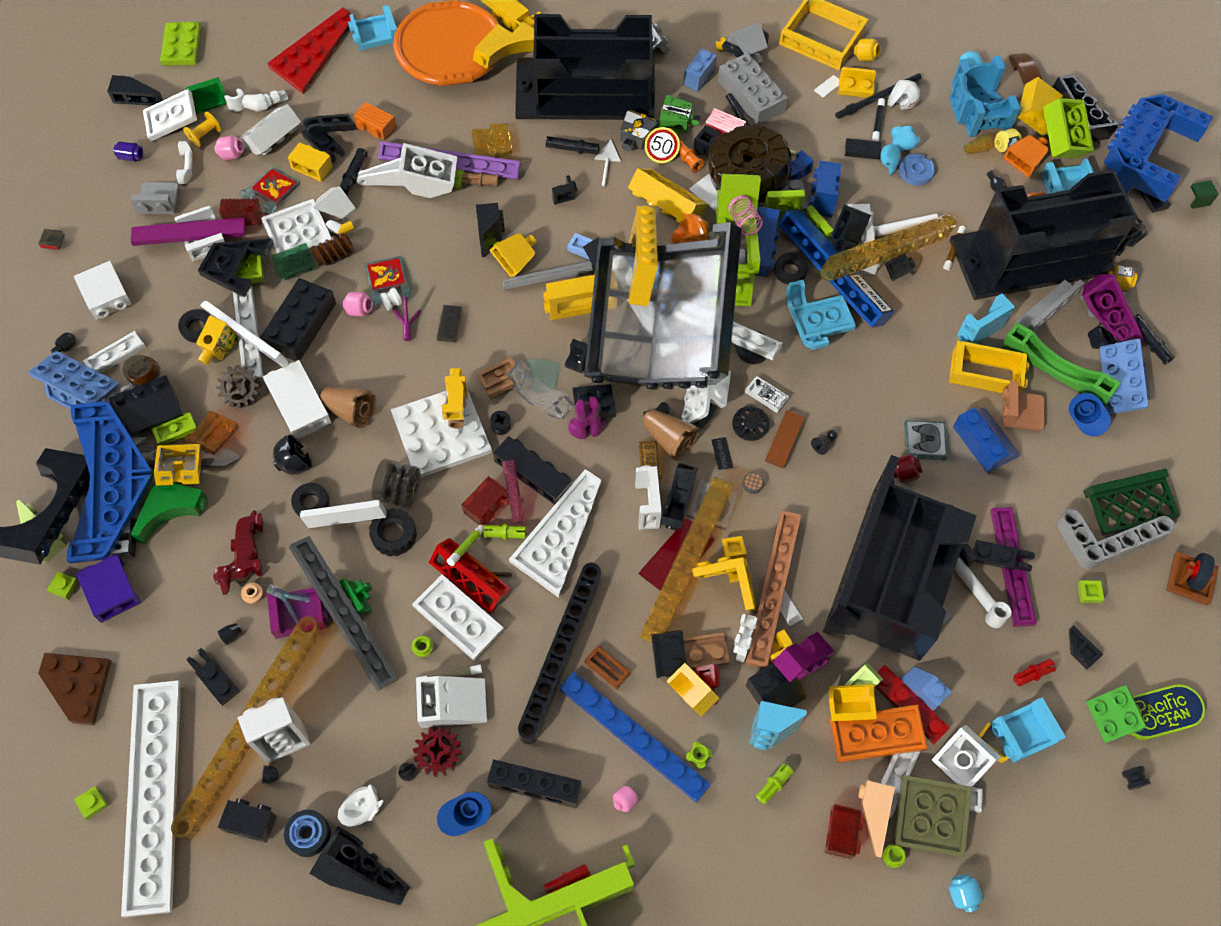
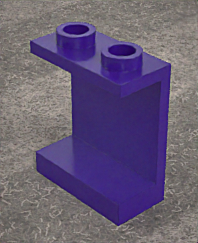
M117 554L108 556L101 562L87 566L82 571L76 573L92 614L100 623L141 604L139 596L133 591L123 568L125 564Z

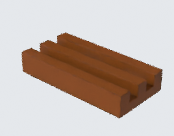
M599 645L584 660V664L616 690L631 674L627 668ZM599 653L601 656H603L613 666L620 670L623 673V675H619L615 670H613L598 656H596V654ZM591 659L597 662L601 667H603L607 672L614 676L618 681L616 682L614 679H612L608 674H606L597 665H595L591 661Z

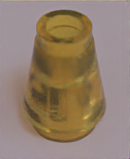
M983 134L965 144L964 149L967 155L987 152L993 147V142L990 135Z

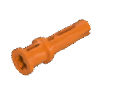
M679 138L680 150L678 153L681 155V160L689 165L693 173L698 172L704 166V160L698 158L696 152L688 148Z

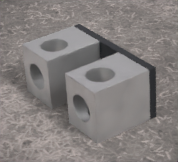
M129 521L120 539L129 538V540L118 541L111 552L113 556L117 554L120 558L135 557L136 540L131 535L135 526L133 521Z

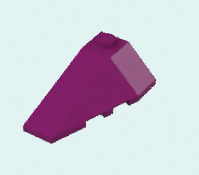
M1099 274L1085 284L1082 296L1089 311L1119 342L1140 339L1142 342L1144 340L1114 274Z

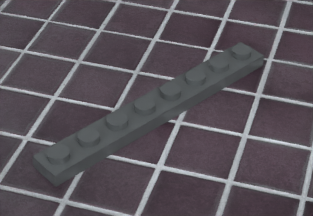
M310 536L290 544L289 549L376 690L379 691L396 682L398 679Z

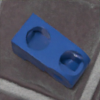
M802 150L796 154V160L792 162L789 180H799L812 171L814 161Z

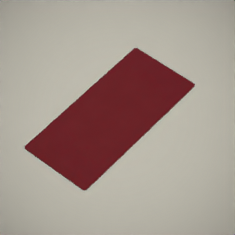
M686 518L681 529H677L641 569L639 575L668 596L713 544L715 539Z

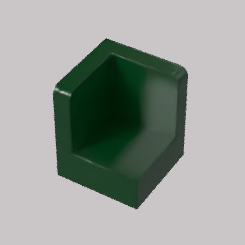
M1211 180L1193 183L1190 186L1196 197L1190 206L1192 209L1210 206L1219 193Z

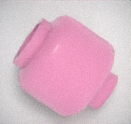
M233 135L220 137L215 145L216 154L226 161L238 159L244 151L242 141Z
M349 292L343 300V308L349 316L365 317L371 312L373 302L365 292Z

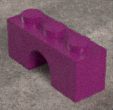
M819 632L808 636L800 645L795 643L785 648L773 663L789 682L797 678L801 681L809 673L813 674L819 668L826 666L831 661L829 657L835 651Z

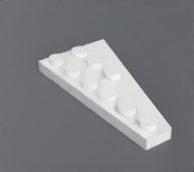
M586 469L509 559L511 564L558 598L601 486V479Z

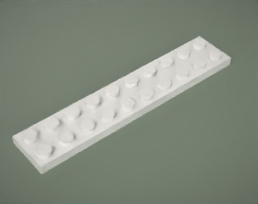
M179 681L134 685L121 910V917L123 918L171 913L173 910L181 683Z

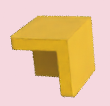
M785 630L778 632L773 639L769 664L773 663L785 648L793 645Z

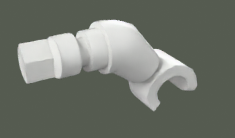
M237 89L238 96H224L228 109L232 112H240L245 108L256 112L264 111L269 106H272V103L277 104L288 100L284 89L278 92L276 90L271 91L269 95L267 93L263 95L260 93L256 95L246 94L245 96L241 89Z

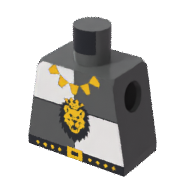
M628 109L620 130V141L623 143L622 148L625 151H631L633 147L640 150L644 149L648 134L658 128L659 120Z

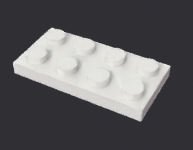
M443 575L412 604L413 608L473 661L504 631V628Z

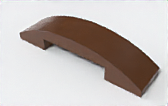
M1027 53L1009 55L1014 70H1018L1024 87L1025 84L1037 77L1042 79L1036 63Z

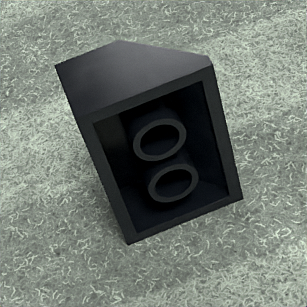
M167 375L155 378L150 382L135 386L130 390L108 398L110 405L114 408L131 437L184 416L176 392Z

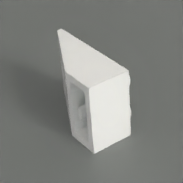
M447 676L416 678L417 721L420 728L487 722L485 679Z

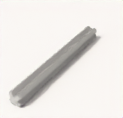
M591 261L504 278L502 279V286L506 290L592 272L593 265Z

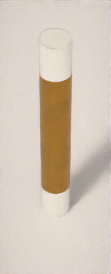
M960 226L956 235L964 234L966 227ZM953 246L943 266L944 269L949 271L956 256Z

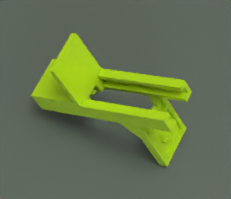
M722 174L721 190H717L716 224L731 222L737 225L730 212L733 214L742 213V210H747L749 204L743 203H750L746 201L747 199L739 198V200H735L729 212L730 202L738 196H747L757 211L761 181L759 175ZM749 212L741 215L738 220L740 221L741 217L747 215ZM750 217L743 222L741 228H747L742 229L746 231L745 233H751L757 229L756 218ZM757 232L752 235H745L747 248L746 265H738L735 306H751L755 274H759L760 267ZM717 256L714 292L719 291L722 256ZM714 298L713 305H717L718 298Z
M492 838L484 841L483 843L508 912L475 926H540L573 911L576 913L580 926H587L583 912L633 891L634 883L628 870L634 868L635 863L627 844L622 846L626 863L622 862L534 901H529L509 885L514 882L508 866H502L501 862L505 860L500 844H494Z

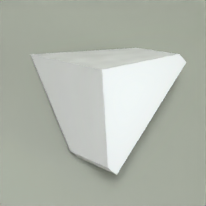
M340 186L330 188L317 198L312 207L336 216L342 221L356 211V208Z

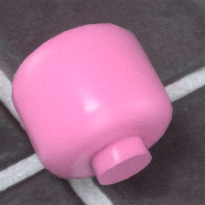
M622 786L613 795L614 806L617 810L629 812L638 803L636 792L629 786Z

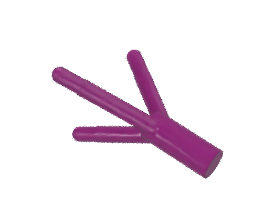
M403 296L404 319L397 309H393V312L403 325V340L410 341L411 325L421 311L417 310L408 321L407 297Z

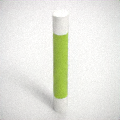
M479 525L447 559V563L450 566H453L484 533L483 525Z

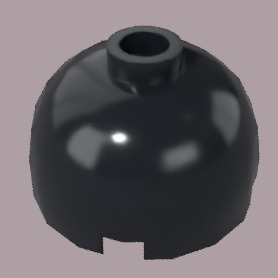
M291 434L281 438L273 448V458L275 460L273 465L278 471H283L290 475H299L313 465L308 452L304 455L302 451L304 446Z

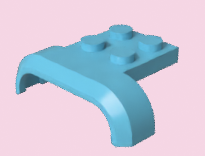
M799 280L789 283L786 288L787 305L800 338L807 348L813 351L828 347L829 340L827 336L855 330L856 325L842 295L807 303L804 281Z

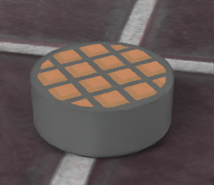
M748 473L743 480L744 490L751 494L760 492L764 483L763 478L758 473Z

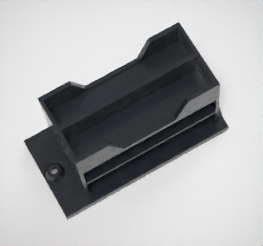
M534 14L533 58L517 57L516 119L624 120L628 109L655 119V64L652 46V15H625L615 29H571L561 14Z
M1111 169L1088 173L1070 190L1027 197L1023 185L997 189L978 231L953 235L949 241L955 249L956 258L974 300L1000 294L1004 295L1059 285L1064 280L1070 283L1095 278L1099 274H1108L1109 270L1113 271L1114 269L1112 263L1113 256L1138 217L1115 170Z
M891 455L873 490L823 633L831 635L832 632L847 635L853 634L920 661L938 640L946 610L943 608L944 601L962 545L969 542L977 515L895 485V480L892 477L899 457Z

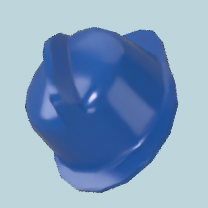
M1082 393L1071 400L1069 413L1084 434L1099 436L1109 429L1111 425L1109 412L1096 395Z
M464 793L441 806L437 814L438 827L448 836L463 835L488 821L492 810L491 804L487 797L481 793Z

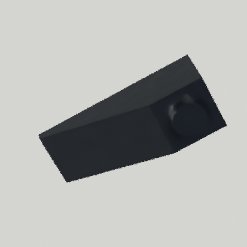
M112 75L107 92L113 103L153 106L163 101L159 91L130 76Z

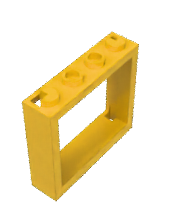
M803 0L781 31L779 45L836 70H840L855 45H857L865 33L868 19L825 0ZM808 11L856 32L843 52H839L794 32Z

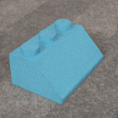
M761 701L753 718L749 744L754 745V748L759 750L773 748L797 731L806 716L807 710Z

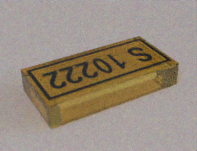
M640 441L638 443L640 467L644 465L657 466L658 480H661L659 443L657 441Z

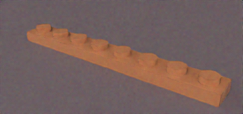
M781 510L756 616L758 621L756 628L753 629L751 637L753 640L748 650L745 665L760 669L768 666L801 519L800 514Z

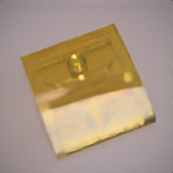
M507 123L490 124L489 129H472L471 134L475 155L501 158L512 153Z

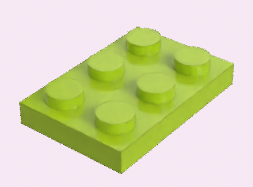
M165 22L160 57L162 66L197 64L201 33L200 22Z

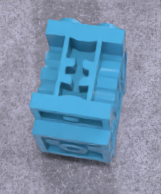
M1001 55L994 56L991 63L969 65L967 59H960L951 83L952 91L949 99L957 123L965 124L969 137L976 136L978 130L1010 129L1015 124L1018 113H1020L1021 106L1015 95L1003 100L996 92L998 85L1001 83L1002 75L1006 71V65L1002 61Z

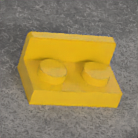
M842 67L839 77L838 95L866 98L874 94L876 70Z

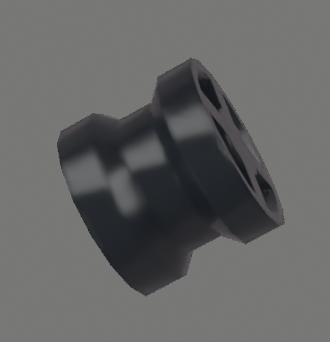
M496 411L492 414L490 418L492 431L497 435L507 434L511 429L508 413Z
M1138 766L1122 772L1123 777L1128 781L1127 787L1129 790H1135L1151 784L1144 774V766Z

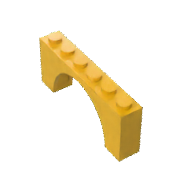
M644 205L637 206L629 240V243L636 247L629 290V304L648 307L657 272L658 260L655 209Z

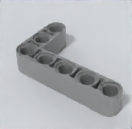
M1069 509L1058 519L1057 528L1079 565L1089 570L1164 540L1174 530L1175 524L1171 518L1161 516L1097 542L1081 514L1076 510Z

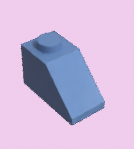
M913 667L901 679L932 711L952 693L936 676L916 667Z

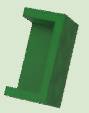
M219 77L185 87V90L189 89L192 92L196 114L227 105L224 97L226 93Z

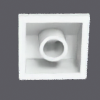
M965 725L955 733L932 761L956 784L973 787L1001 756Z

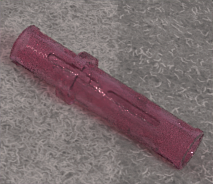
M508 460L501 463L509 497L507 503L510 505L513 523L526 520L522 505L524 499L521 498L515 460Z

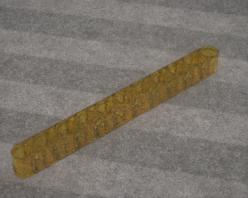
M303 617L297 623L240 716L246 710L256 708L257 704L261 701L267 702L272 698L282 697L320 635V627L313 617ZM314 625L311 632H304L306 626ZM302 644V648L299 651H292L294 645ZM289 662V669L281 671L282 664ZM277 681V688L270 691L268 689L269 685ZM238 719L172 822L171 831L175 837L183 840H190L195 837L250 749ZM237 740H241L239 749L233 751L232 744ZM228 760V767L220 771V763ZM215 781V788L207 792V784ZM201 801L202 809L194 813V805ZM188 822V831L185 834H181V826Z

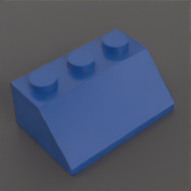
M975 407L959 415L953 428L986 473L1020 457V453L986 408Z

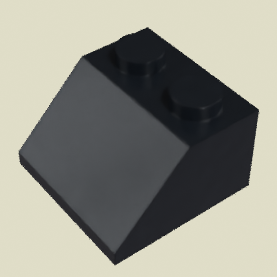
M498 203L476 205L482 257H486L490 253L489 250L495 242L502 241L501 233L505 232L503 210H499Z
M774 663L748 678L745 685L759 705L761 701L794 707L807 698L800 680L797 678L789 682Z

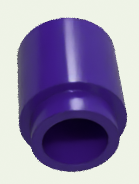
M119 141L114 145L113 152L119 160L136 162L143 157V148L138 146L137 143Z

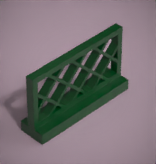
M1166 468L1093 485L1083 491L1085 498L1090 499L1102 535L1131 529L1158 518L1156 517L1157 515L1160 517L1166 516L1171 519L1180 516L1166 479L1169 476ZM1161 484L1164 491L1162 497L1153 492L1155 485ZM1137 489L1147 493L1143 501L1134 496ZM1118 494L1128 498L1125 505L1115 500ZM1150 496L1159 500L1156 508L1147 504ZM1103 498L1109 502L1106 510L1099 506L1097 499ZM1131 500L1141 505L1138 512L1128 508ZM1163 503L1169 506L1172 514L1167 515L1160 511ZM1112 505L1122 509L1119 517L1109 512ZM1144 507L1154 512L1151 519L1141 515ZM1125 512L1135 517L1131 524L1122 520ZM1107 516L1116 521L1113 528L1107 529L1105 523Z

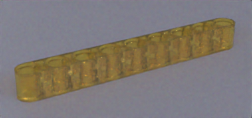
M943 215L831 255L827 258L820 271L821 277L827 281H833L893 259L903 253L906 254L948 238L955 228L956 220L950 215Z
M718 477L713 478L643 627L640 639L652 644L651 634H660L668 631L692 579V569L697 568V564L704 553L734 484Z

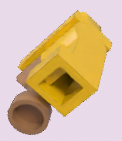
M451 368L450 376H445L448 404H442V415L444 420H448V426L454 429L464 427V408L467 405L466 399H468L466 378L462 376L461 368Z

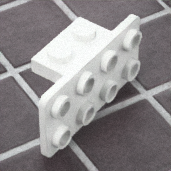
M713 347L692 358L689 364V377L707 376V374L699 372V368L712 367ZM729 371L727 377L716 385H707V388L691 386L690 389H687L684 397L683 421L693 424L703 419L709 413L710 403L720 408L727 405L731 371Z

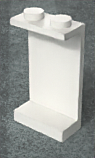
M299 360L287 364L285 368L271 371L263 376L291 434L295 438L300 439L332 424Z

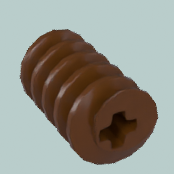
M339 233L338 239L332 236V243L326 239L325 246L319 242L318 249L314 245L311 246L312 253L319 266L321 262L328 266V259L334 263V256L340 260V253L347 257V250L354 253L353 245L346 233L345 236Z

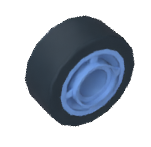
M302 810L289 818L285 825L283 836L285 844L292 852L301 857H312L323 851L330 840L331 830L328 821L320 813L314 810ZM312 828V835L307 839H303L304 830Z

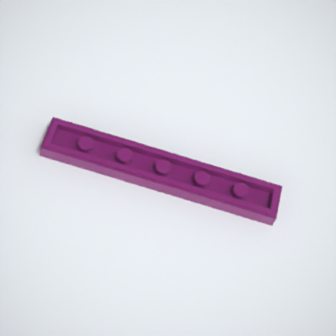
M243 217L137 226L131 228V244L138 246L197 241L219 233L222 234L223 238L243 237L246 234V221Z
M1012 507L992 508L990 513L996 543L1021 550ZM1017 557L1016 562H1024L1023 558ZM1002 568L1009 607L1011 608L1013 627L1035 626L1037 622L1026 571Z

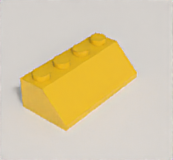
M637 168L628 186L633 191V195L645 198L647 203L653 207L658 206L662 209V213L674 216L680 224L683 222V219H686L683 213L700 216L709 206L707 202L653 169Z

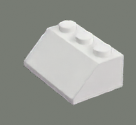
M286 104L276 108L238 139L255 155L261 153L265 155L272 150L270 146L274 143L279 144L285 139L284 135L288 132L289 134L295 132L298 129L297 125L301 121L291 107Z

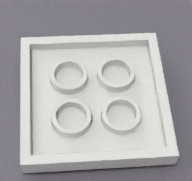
M313 199L261 217L269 238L273 239V247L281 263L312 252L311 246L313 245L318 249L319 242L325 246L326 239L332 243L331 236L319 210L312 208L315 204Z

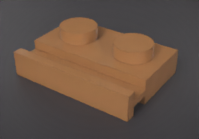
M511 357L476 373L478 380L490 399L525 382L524 377Z
M724 632L684 638L686 662L692 670L711 664L718 666L729 665L730 661Z

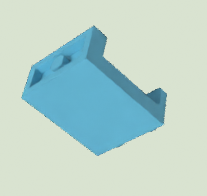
M389 5L382 6L384 14L355 20L353 14H350L351 21L348 22L350 32H354L352 34L354 44H358L360 51L394 42L397 27Z
M1083 159L1082 163L1078 166L1055 168L1054 163L1050 162L1046 163L1041 177L1048 194L1070 190L1088 173H1093V167L1088 159Z
M1003 294L998 295L987 316L976 320L971 314L966 315L957 336L960 341L978 344L1004 328L1015 306Z
M1043 697L1003 717L999 716L991 722L994 735L1000 739L1004 746V753L1013 763L1049 748L1066 738Z

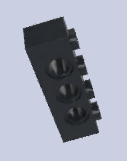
M495 759L492 761L487 779L490 788L572 808H577L582 787L581 780Z

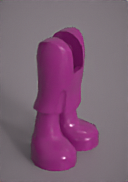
M589 397L588 402L583 403L582 399L576 402V417L572 418L568 425L570 434L575 438L586 439L588 436L587 426L592 437L599 436L605 428L604 418L601 419L599 402L595 397Z

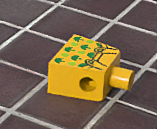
M211 315L209 316L196 343L202 350L198 361L208 366L213 358L222 361L237 342L238 335L226 322Z

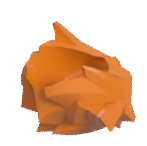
M683 213L686 219H683V222L679 224V228L673 232V236L670 235L673 244L708 240L709 224L699 215Z

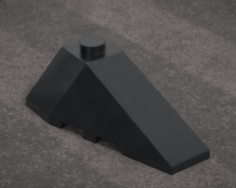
M338 826L309 874L330 886L401 905L410 887L390 868H384L377 861L379 857L374 852L369 854L362 847L363 842L358 837Z

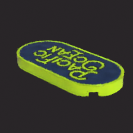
M1172 685L1132 696L1147 727L1143 728L1144 730L1140 732H1133L1129 735L1139 740H1150L1193 728L1204 718V702L1195 690L1185 685Z

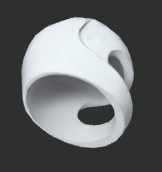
M898 80L890 94L887 105L892 107L897 102L901 104L902 110L913 108L920 100L921 93L918 85L909 80Z

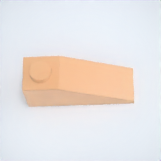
M867 780L865 785H860L858 798L862 799L861 806L874 856L882 857L895 787Z

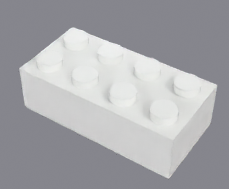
M283 697L272 698L265 703L266 705L259 708H250L242 716L237 717L247 744L268 764L311 745L302 720Z

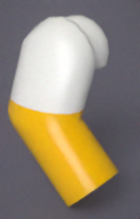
M333 220L326 222L328 231L335 235L339 233L345 234L354 230L351 221L344 224Z

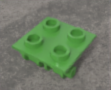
M1127 685L1086 701L1104 743L1133 732H1140L1144 730L1143 728L1147 727Z

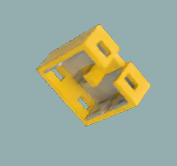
M200 444L157 446L154 468L156 486L174 485V482L200 484L202 460Z

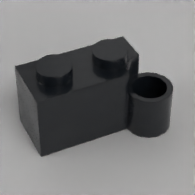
M844 204L829 239L835 242V250L849 256L855 252L856 245L861 242L871 215Z

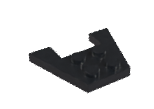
M273 239L213 243L198 272L200 276L246 297L252 281L251 279L237 276L249 254L268 256L274 245Z

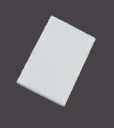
M189 89L143 110L147 136L151 141L197 120L192 92Z

